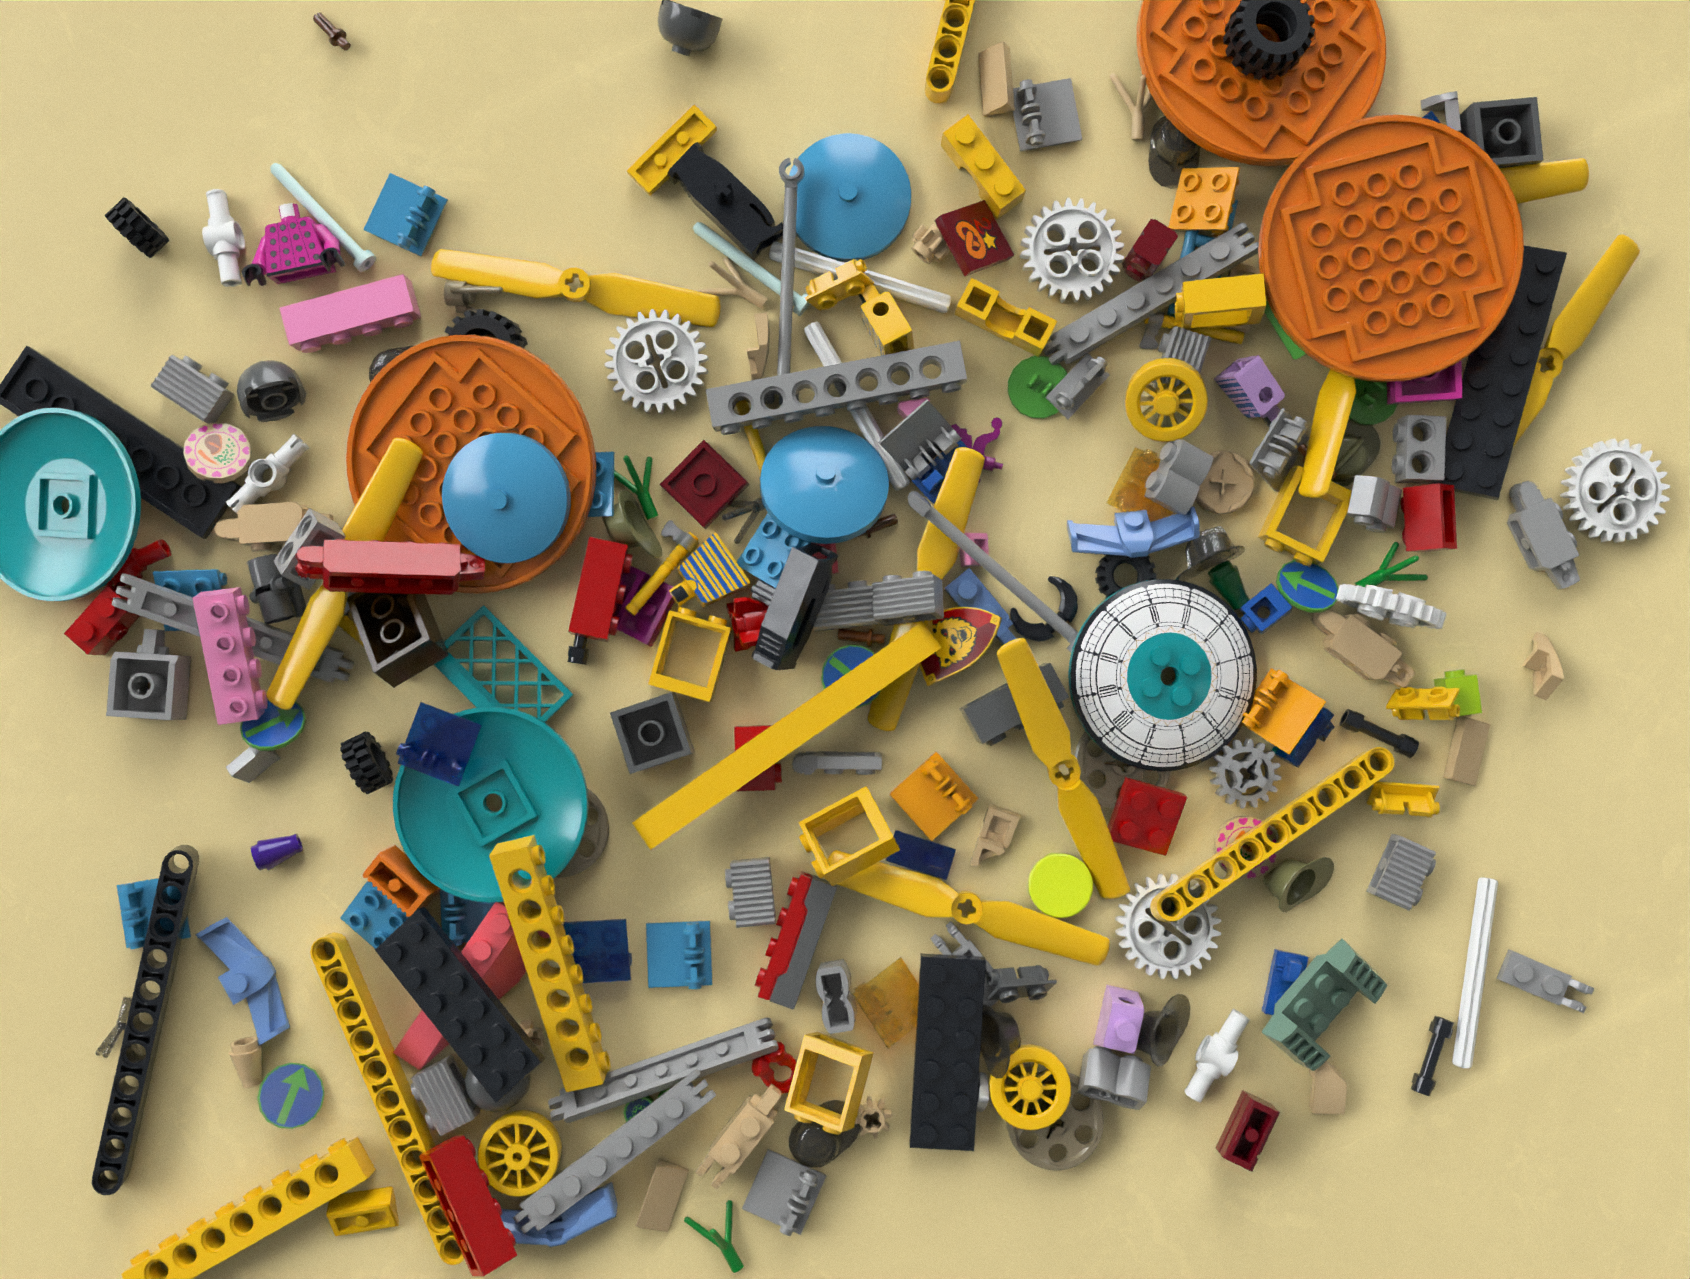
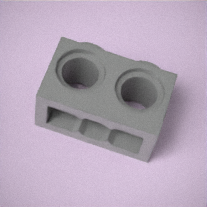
M1406 415L1398 419L1393 428V441L1397 442L1396 455H1394L1391 465L1392 473L1395 474V482L1433 484V482L1444 481L1446 416ZM1414 426L1422 430V441H1418L1414 437ZM1413 458H1417L1422 464L1420 473L1412 468Z
M309 508L274 559V563L281 576L310 590L317 579H309V577L305 579V577L301 578V576H298L295 570V566L298 563L295 553L302 546H324V540L345 539L346 536L338 523Z

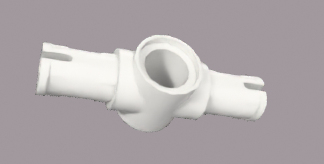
M212 189L206 192L210 218L208 219V226L202 230L203 240L209 254L218 260L221 284L225 287H236L242 284L237 258L240 257L239 250L245 248V239L239 223L230 216L227 193L221 189Z
M293 434L275 454L271 452L265 459H257L252 462L248 470V476L244 479L246 483L226 501L229 507L233 506L232 510L238 514L243 505H252L260 496L265 497L270 491L281 489L287 481V474L291 471L290 466L309 449L308 445L302 443L303 440ZM271 467L273 476L268 482H264L263 473L267 468Z
M1232 1009L1219 1033L1215 1032L1213 1037L1207 1035L1202 1040L1195 1056V1060L1198 1061L1196 1064L1198 1069L1184 1090L1185 1094L1201 1103L1214 1079H1219L1221 1075L1227 1076L1232 1071L1239 1054L1236 1050L1238 1047L1236 1042L1250 1021L1247 1016Z

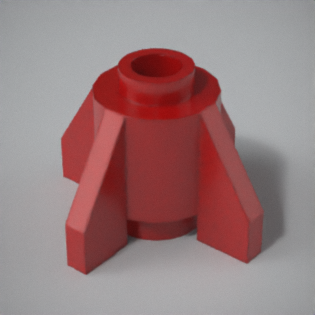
M749 597L734 598L733 603L726 604L734 633L735 652L748 650L752 646H756L760 628L769 607L767 604Z

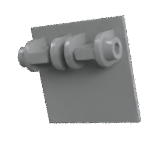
M1071 78L1040 84H1033L1031 79L1020 82V87L1013 88L1015 106L1013 116L1020 152L1082 141Z
M926 399L878 443L914 481L917 477L921 479L931 469L928 464L929 461L936 466L937 463L933 458L938 455L943 460L944 457L940 452L943 451L947 455L952 449L959 446L957 442L962 438Z
M1284 408L1281 409L1276 419L1270 424L1269 431L1260 446L1255 449L1249 462L1275 492L1278 491L1300 454L1298 447L1303 443L1306 444L1309 440V437L1305 434L1307 431L1305 427L1307 421L1298 416L1293 419Z
M768 1149L742 1209L781 1226L779 1231L784 1235L791 1236L793 1232L801 1235L826 1175Z

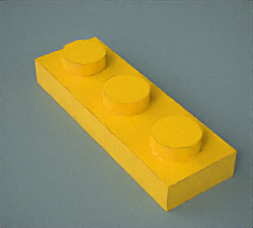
M694 104L627 170L628 175L651 196L669 179L667 174L669 169L694 143L698 142L702 146L717 132L716 125Z

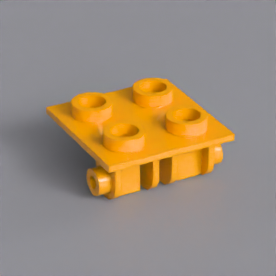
M1240 167L1182 168L1169 228L1172 230H1212L1211 235L1216 237L1229 230L1227 225L1229 216L1233 212L1232 204L1235 203V189L1239 185Z
M1271 668L1255 691L1249 714L1243 713L1244 719L1242 723L1243 726L1290 755L1324 707L1326 701L1290 680L1289 676L1281 670L1276 671Z
M937 752L931 755L889 793L931 841L960 815L966 814L979 799Z

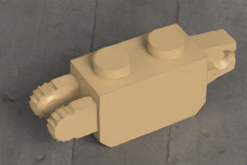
M297 502L243 505L238 511V519L219 520L216 523L215 534L222 539L239 541V544L251 546V551H271V545H285L309 508ZM320 513L323 516L334 521L333 515Z
M1330 609L1324 612L1312 613V624L1327 635L1323 640L1324 650L1364 680L1384 679L1399 688H1404L1415 674L1400 658L1403 652L1395 647L1396 641L1384 633L1378 635L1369 628L1371 623L1358 614L1341 616Z
M771 1084L761 1097L756 1093L753 1096L749 1095L714 1139L707 1156L695 1173L701 1177L708 1172L714 1161L718 1162L723 1168L713 1178L711 1185L715 1189L722 1185L730 1173L734 1175L773 1125L774 1117L778 1113L773 1106L781 1097L782 1091Z

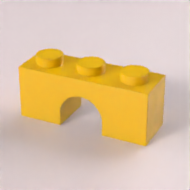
M969 114L943 132L941 147L959 170L964 167L978 186V196L982 201H986L990 211L997 220L1022 202L1026 189Z
M971 278L956 306L954 315L1039 357L1057 321L1031 307H1028L1026 310L1017 308L1004 301L999 296V291Z

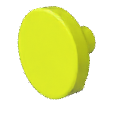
M1067 853L1047 854L1033 866L1028 878V893L1033 903L1043 913L1056 918L1071 917L1082 911L1088 904L1093 891V880L1089 869L1081 860Z

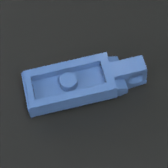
M970 568L944 588L959 607L979 608L1001 617L1000 627L995 638H998L1003 645L1016 639L1008 629L1013 624L1009 619L1010 616Z

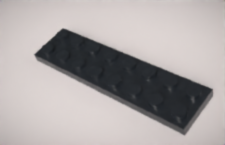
M1524 245L1523 265L1519 284L1505 316L1484 343L1468 356L1462 378V399L1456 400L1446 435L1444 481L1433 482V484L1454 485V491L1493 500L1499 499L1567 252Z
M26 345L0 384V404L17 416L43 408H63L82 412L103 423L116 435L127 450L136 470L141 498L203 539L208 538L216 523H218L228 508L226 501L242 487L234 481L213 483V481L206 479L204 481L197 478L187 467L182 446L30 346Z

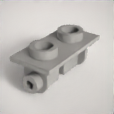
M1087 353L1045 398L1068 420L1110 376L1105 369L1108 363L1100 356L1094 359Z

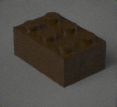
M356 592L347 598L373 673L393 688L449 656L425 594Z

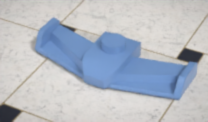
M1194 506L1190 508L1186 515L1175 514L1152 522L1149 521L1147 510L1115 513V526L1073 523L1072 520H1067L1068 536L1072 552L1128 556L1130 558L1144 557L1150 553L1200 537L1199 519Z
M227 917L195 934L230 969L220 975L218 979L233 1005L247 998L258 1037V1045L265 1043L290 1028L275 975L276 970L268 957L264 956Z
M610 1182L584 1196L540 1231H537L534 1226L525 1234L520 1228L530 1219L526 1216L516 1223L513 1217L521 1210L502 1209V1216L500 1217L505 1228L512 1232L516 1244L554 1247L567 1244L569 1240L615 1218L618 1204L613 1183Z

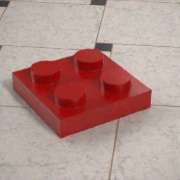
M1125 777L1107 826L1113 842L1166 856L1188 797L1181 792Z

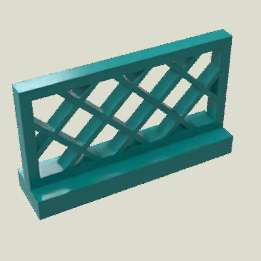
M484 605L444 642L448 650L456 641H470L469 659H455L449 653V656L433 664L477 708L491 706L514 708L515 710H518V708H537V718L546 723L574 696ZM483 616L493 624V637L474 636V624ZM497 628L506 637H497ZM470 629V636H463ZM474 641H493L492 659H474ZM497 641H511L515 645V659H496ZM519 650L528 659H519ZM460 663H469V672ZM474 663H492V681H477L473 677ZM496 663L515 664V681H496ZM519 664H534L538 668V681H519ZM542 673H543L550 681H542ZM483 686H492V694ZM496 686H515L514 704H500L496 700ZM519 686H538L537 704H518ZM542 686H556L564 694L555 704H541ZM541 708H549V709L541 716Z

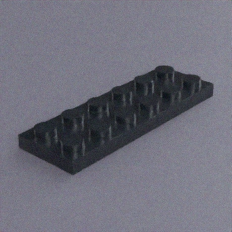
M425 907L417 909L375 949L495 1103L508 1094L546 1059Z
M920 953L909 1137L910 1148L974 1151L986 967L985 957Z

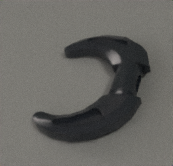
M1050 576L1048 581L1057 587L1061 596L1058 608L1060 612L1057 615L1065 622L1068 620L1071 623L1077 614V595L1072 586L1065 580ZM1016 608L1011 609L1010 614L1013 626L1024 638L1040 642L1054 637L1052 633L1056 632V630L1047 622L1045 625L1043 623H1028L1019 616Z

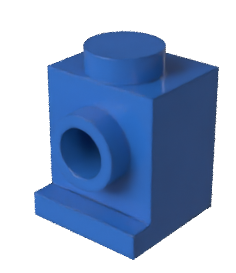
M1271 583L1241 607V612L1244 615L1240 620L1251 633L1257 630L1262 635L1282 618L1290 614L1292 606ZM1260 608H1267L1270 611V615L1267 618H1260L1257 611Z

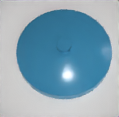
M843 133L815 142L798 157L804 166L805 176L798 184L796 235L809 249L821 256L837 261L849 262L853 259L858 261L878 255L891 246L899 237L906 225L910 212L911 187L903 164L887 146L868 136ZM795 165L791 168L789 176H794L797 173L798 169Z
M813 426L794 431L779 440L772 447L762 465L760 493L766 511L780 528L804 541L834 544L856 538L876 523L887 501L889 478L881 456L865 439L842 428Z
M493 433L471 441L455 455L444 477L442 503L446 520L452 532L468 550L489 561L516 563L542 554L557 541L568 521L571 494L563 467L553 453L544 445L530 437L517 433Z

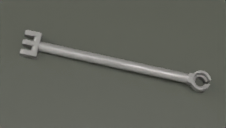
M790 157L782 161L779 166L780 177L785 183L777 375L790 373L798 184L805 176L804 166L797 158L793 161V165L798 169L797 173L794 176L786 174V168L791 165ZM774 394L767 398L766 404H773ZM779 395V405H782L783 398Z
M916 491L909 493L908 503L916 512L928 519L1070 643L1067 649L1072 652V647L1079 632L1073 629L940 514L923 496Z

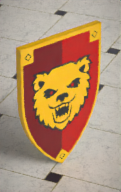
M954 607L944 610L943 619L933 620L932 631L941 648L920 662L919 665L927 686L949 678L976 663L994 641L1002 618L994 613L974 607Z

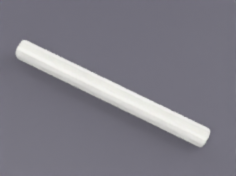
M773 242L769 252L771 260L782 263V243ZM795 248L794 267L819 275L830 271L834 279H838L835 268L845 264L844 262ZM867 270L863 272L874 281V285L880 294L889 292L893 298L941 313H947L951 303L950 295Z
M813 322L804 328V332L823 366L842 363L819 322ZM839 382L834 383L840 396L844 395L846 392L845 385ZM867 405L864 409L850 411L866 441L876 449L884 461L889 481L894 490L899 491L908 486L910 480L903 468L878 443L884 435Z
M1485 877L1479 878L1477 884L1452 1059L1453 1064L1461 1068H1471L1473 1064L1498 888L1497 880Z

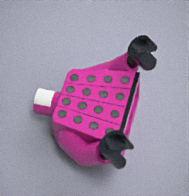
M288 203L278 207L281 222L269 224L265 227V235L260 240L254 259L250 265L243 268L242 276L247 286H251V282L255 279L258 280L260 286L266 285L265 274L275 283L282 284L336 272L334 263L338 262L343 267L345 262L341 257L339 240L324 225L317 224L310 217L300 218L298 205Z

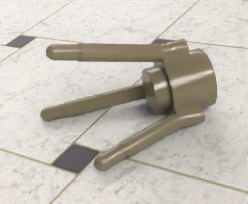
M447 280L444 287V300L446 305L455 306L456 313H464L469 310L476 313L477 309L468 306V304L475 302L476 293H502L503 288L474 286L467 284L466 281Z

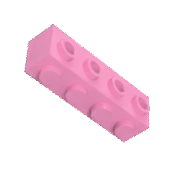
M404 274L279 308L289 345L298 351H302V353L316 352L321 349V345L333 343L334 345L345 344L352 341L351 337L361 334L364 336L378 335L383 332V328L390 326L395 328L407 327L413 324V320L421 318L412 281Z
M241 587L200 592L192 599L217 723L221 725L257 720L267 709L268 700L265 690L260 689L258 679L262 675V669L259 659L254 658L252 646H255L256 639L253 628L248 627L246 617L249 614L248 598L246 595H242Z

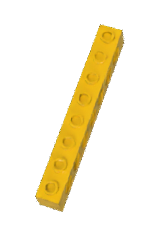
M535 835L498 843L489 855L565 1091L571 1092L602 1085L607 1072L611 1068L610 1057L607 1051L603 1052L600 1043L602 1039L601 1029L597 1022L594 1023L591 1014L593 1009L591 997L588 993L585 994L582 986L583 972L580 965L575 964L572 955L574 953L573 940L570 935L565 933L563 926L565 922L562 907L556 904L554 898L555 884L552 876L547 875L544 867L546 861L544 849L541 845H537ZM518 871L528 872L532 879L521 877ZM528 901L537 902L541 909L531 907ZM537 931H544L548 933L551 938H543L538 934ZM547 961H554L558 963L560 967H552L548 964ZM557 990L565 991L569 996H561ZM566 1020H574L578 1025H571ZM576 1049H583L587 1054H581Z
M358 1136L348 1142L345 1138H342L327 1148L329 1153L319 1158L316 1153L299 1163L301 1169L291 1174L288 1169L271 1179L270 1181L273 1185L263 1190L260 1185L242 1196L244 1201L236 1206L233 1201L222 1206L214 1212L215 1218L206 1221L203 1217L186 1228L188 1233L178 1237L175 1233L158 1244L160 1249L150 1253L147 1249L129 1260L132 1265L121 1275L123 1279H192L367 1180L376 1169ZM327 1165H332L337 1169L338 1177L329 1174ZM299 1181L306 1182L309 1185L310 1192H304L299 1186ZM271 1197L279 1199L282 1208L275 1207L272 1204ZM243 1213H247L252 1217L253 1224L245 1221ZM215 1229L223 1232L225 1240L217 1237ZM187 1245L192 1246L196 1250L197 1256L192 1255L188 1251ZM159 1261L166 1264L168 1272L160 1267Z

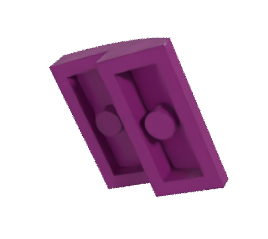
M631 566L630 573L623 574L621 585L626 586L623 605L617 604L614 616L620 617L617 630L652 647L668 616L669 610L672 609L675 603L669 592L673 586L663 582L644 606L638 610L639 612L633 616L625 607L649 580L651 575Z

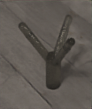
M761 497L754 501H733L728 507L739 509L722 516V519L726 521L751 512L734 539L735 544L741 542L759 512L765 509Z
M123 997L116 1025L96 1050L95 1054L97 1056L102 1054L104 1058H107L122 1031L124 1030L125 1032L132 997ZM132 1045L133 1051L137 1055L142 1056L138 1045Z

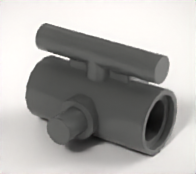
M277 554L260 556L247 561L254 585L253 592L250 593L249 597L253 603H259L265 624L282 622L295 617V615L296 618L302 617L306 609L301 586L281 576L274 563Z

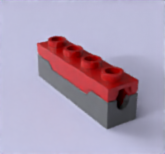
M801 871L799 878L792 877L786 894L792 897L788 909L785 907L781 908L776 925L781 927L777 939L771 937L765 956L771 957L767 969L760 968L754 985L760 988L757 997L794 1010L834 898L837 884L831 886L826 879H820L818 876H812L804 871Z

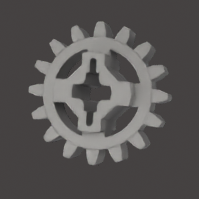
M1235 739L1232 741V749L1225 745L1222 749L1224 753L1222 756H1213L1218 765L1209 767L1210 771L1216 773V777L1210 780V784L1220 786L1215 792L1216 795L1223 796L1227 794L1225 799L1227 804L1231 805L1237 799V807L1245 808L1247 801L1251 807L1256 808L1258 807L1257 799L1268 802L1269 798L1266 793L1268 791L1277 792L1278 789L1272 783L1273 781L1281 780V776L1274 774V770L1281 767L1280 763L1271 762L1275 755L1273 751L1263 752L1265 749L1264 743L1259 742L1253 747V740L1245 739L1242 746L1240 740ZM1248 752L1241 760L1236 761L1232 759L1233 756L1239 753ZM1262 763L1265 769V777L1262 775L1260 768ZM1241 768L1247 769V772L1250 774L1248 779L1243 778V775L1239 773ZM1225 770L1228 771L1230 777L1229 784L1226 782ZM1253 786L1259 788L1253 793L1242 795V793L1246 792L1247 788Z

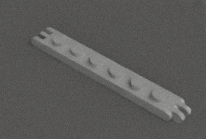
M1244 222L1240 223L1055 332L1050 337L1052 342L1045 345L1043 352L1045 355L1054 353L1049 357L1052 365H1057L1063 360L1066 364L1072 363L1176 302V293H1181L1184 281L1217 278L1256 255L1259 243L1255 242L1248 246L1255 240V237L1251 232L1243 235L1248 231V227Z
M128 574L121 575L120 581L131 585L132 588L117 586L116 593L128 599L126 601L120 598H113L112 606L200 637L193 597ZM247 617L248 627H252L255 633L256 643L255 646H252L254 656L280 665L294 633ZM327 645L310 676L327 682H334L335 678L348 681L350 674L338 668L340 666L352 669L354 662L343 658V651Z
M763 1018L608 1072L602 1085L566 1092L565 1088H562L559 1091V1096L548 1101L549 1108L555 1109L550 1112L551 1120L559 1121L564 1119L566 1123H571L672 1088L695 1069H698L701 1073L698 1077L700 1078L775 1052L779 1047L777 1041L773 1040L776 1036L774 1030L770 1029L773 1026L771 1018Z
M695 1069L552 1178L546 1185L519 1204L522 1210L513 1217L516 1223L526 1216L530 1219L520 1228L525 1234L534 1226L537 1231H540L716 1096L713 1090L707 1092L703 1097L699 1093L709 1085L705 1079L695 1087L692 1084V1081L700 1076L699 1070Z

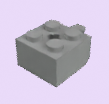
M144 629L143 643L138 645L136 653L114 652L110 660L106 716L186 720L191 656L169 655V647H165V630ZM148 682L151 684L150 689H148Z

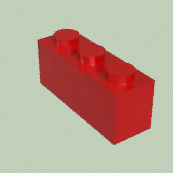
M589 537L568 630L571 635L609 642L610 635L616 636L620 617L614 616L617 604L623 605L626 593V586L621 585L623 574L630 573L633 555L628 554V545Z

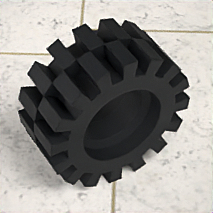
M123 197L105 214V217L113 227L149 258H152L170 241L165 233L127 198Z
M1105 555L1099 561L1100 564L1095 572L1097 573L1095 581L1100 587L1098 590L1107 598L1122 589L1114 580V571L1118 565L1123 563L1130 564L1136 569V583L1156 579V573L1153 570L1156 567L1154 562H1150L1149 558L1151 557L1149 555L1135 558Z
M365 731L341 743L340 751L343 753L341 755L342 760L346 762L345 767L347 770L349 769L351 779L355 780V785L358 788L360 787L363 793L370 794L392 783L393 772L389 768L391 765L386 760V754L381 750L380 743H376V738L370 732Z

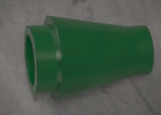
M1230 560L1216 565L1208 572L1211 578L1209 583L1226 599L1233 610L1241 608L1250 600L1246 594L1237 565H1232Z

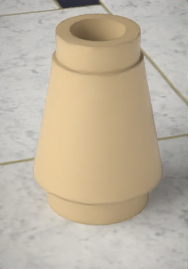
M254 1036L244 1037L232 1042V1050L229 1052L243 1088L255 1087L262 1083V1044L258 1045V1038Z

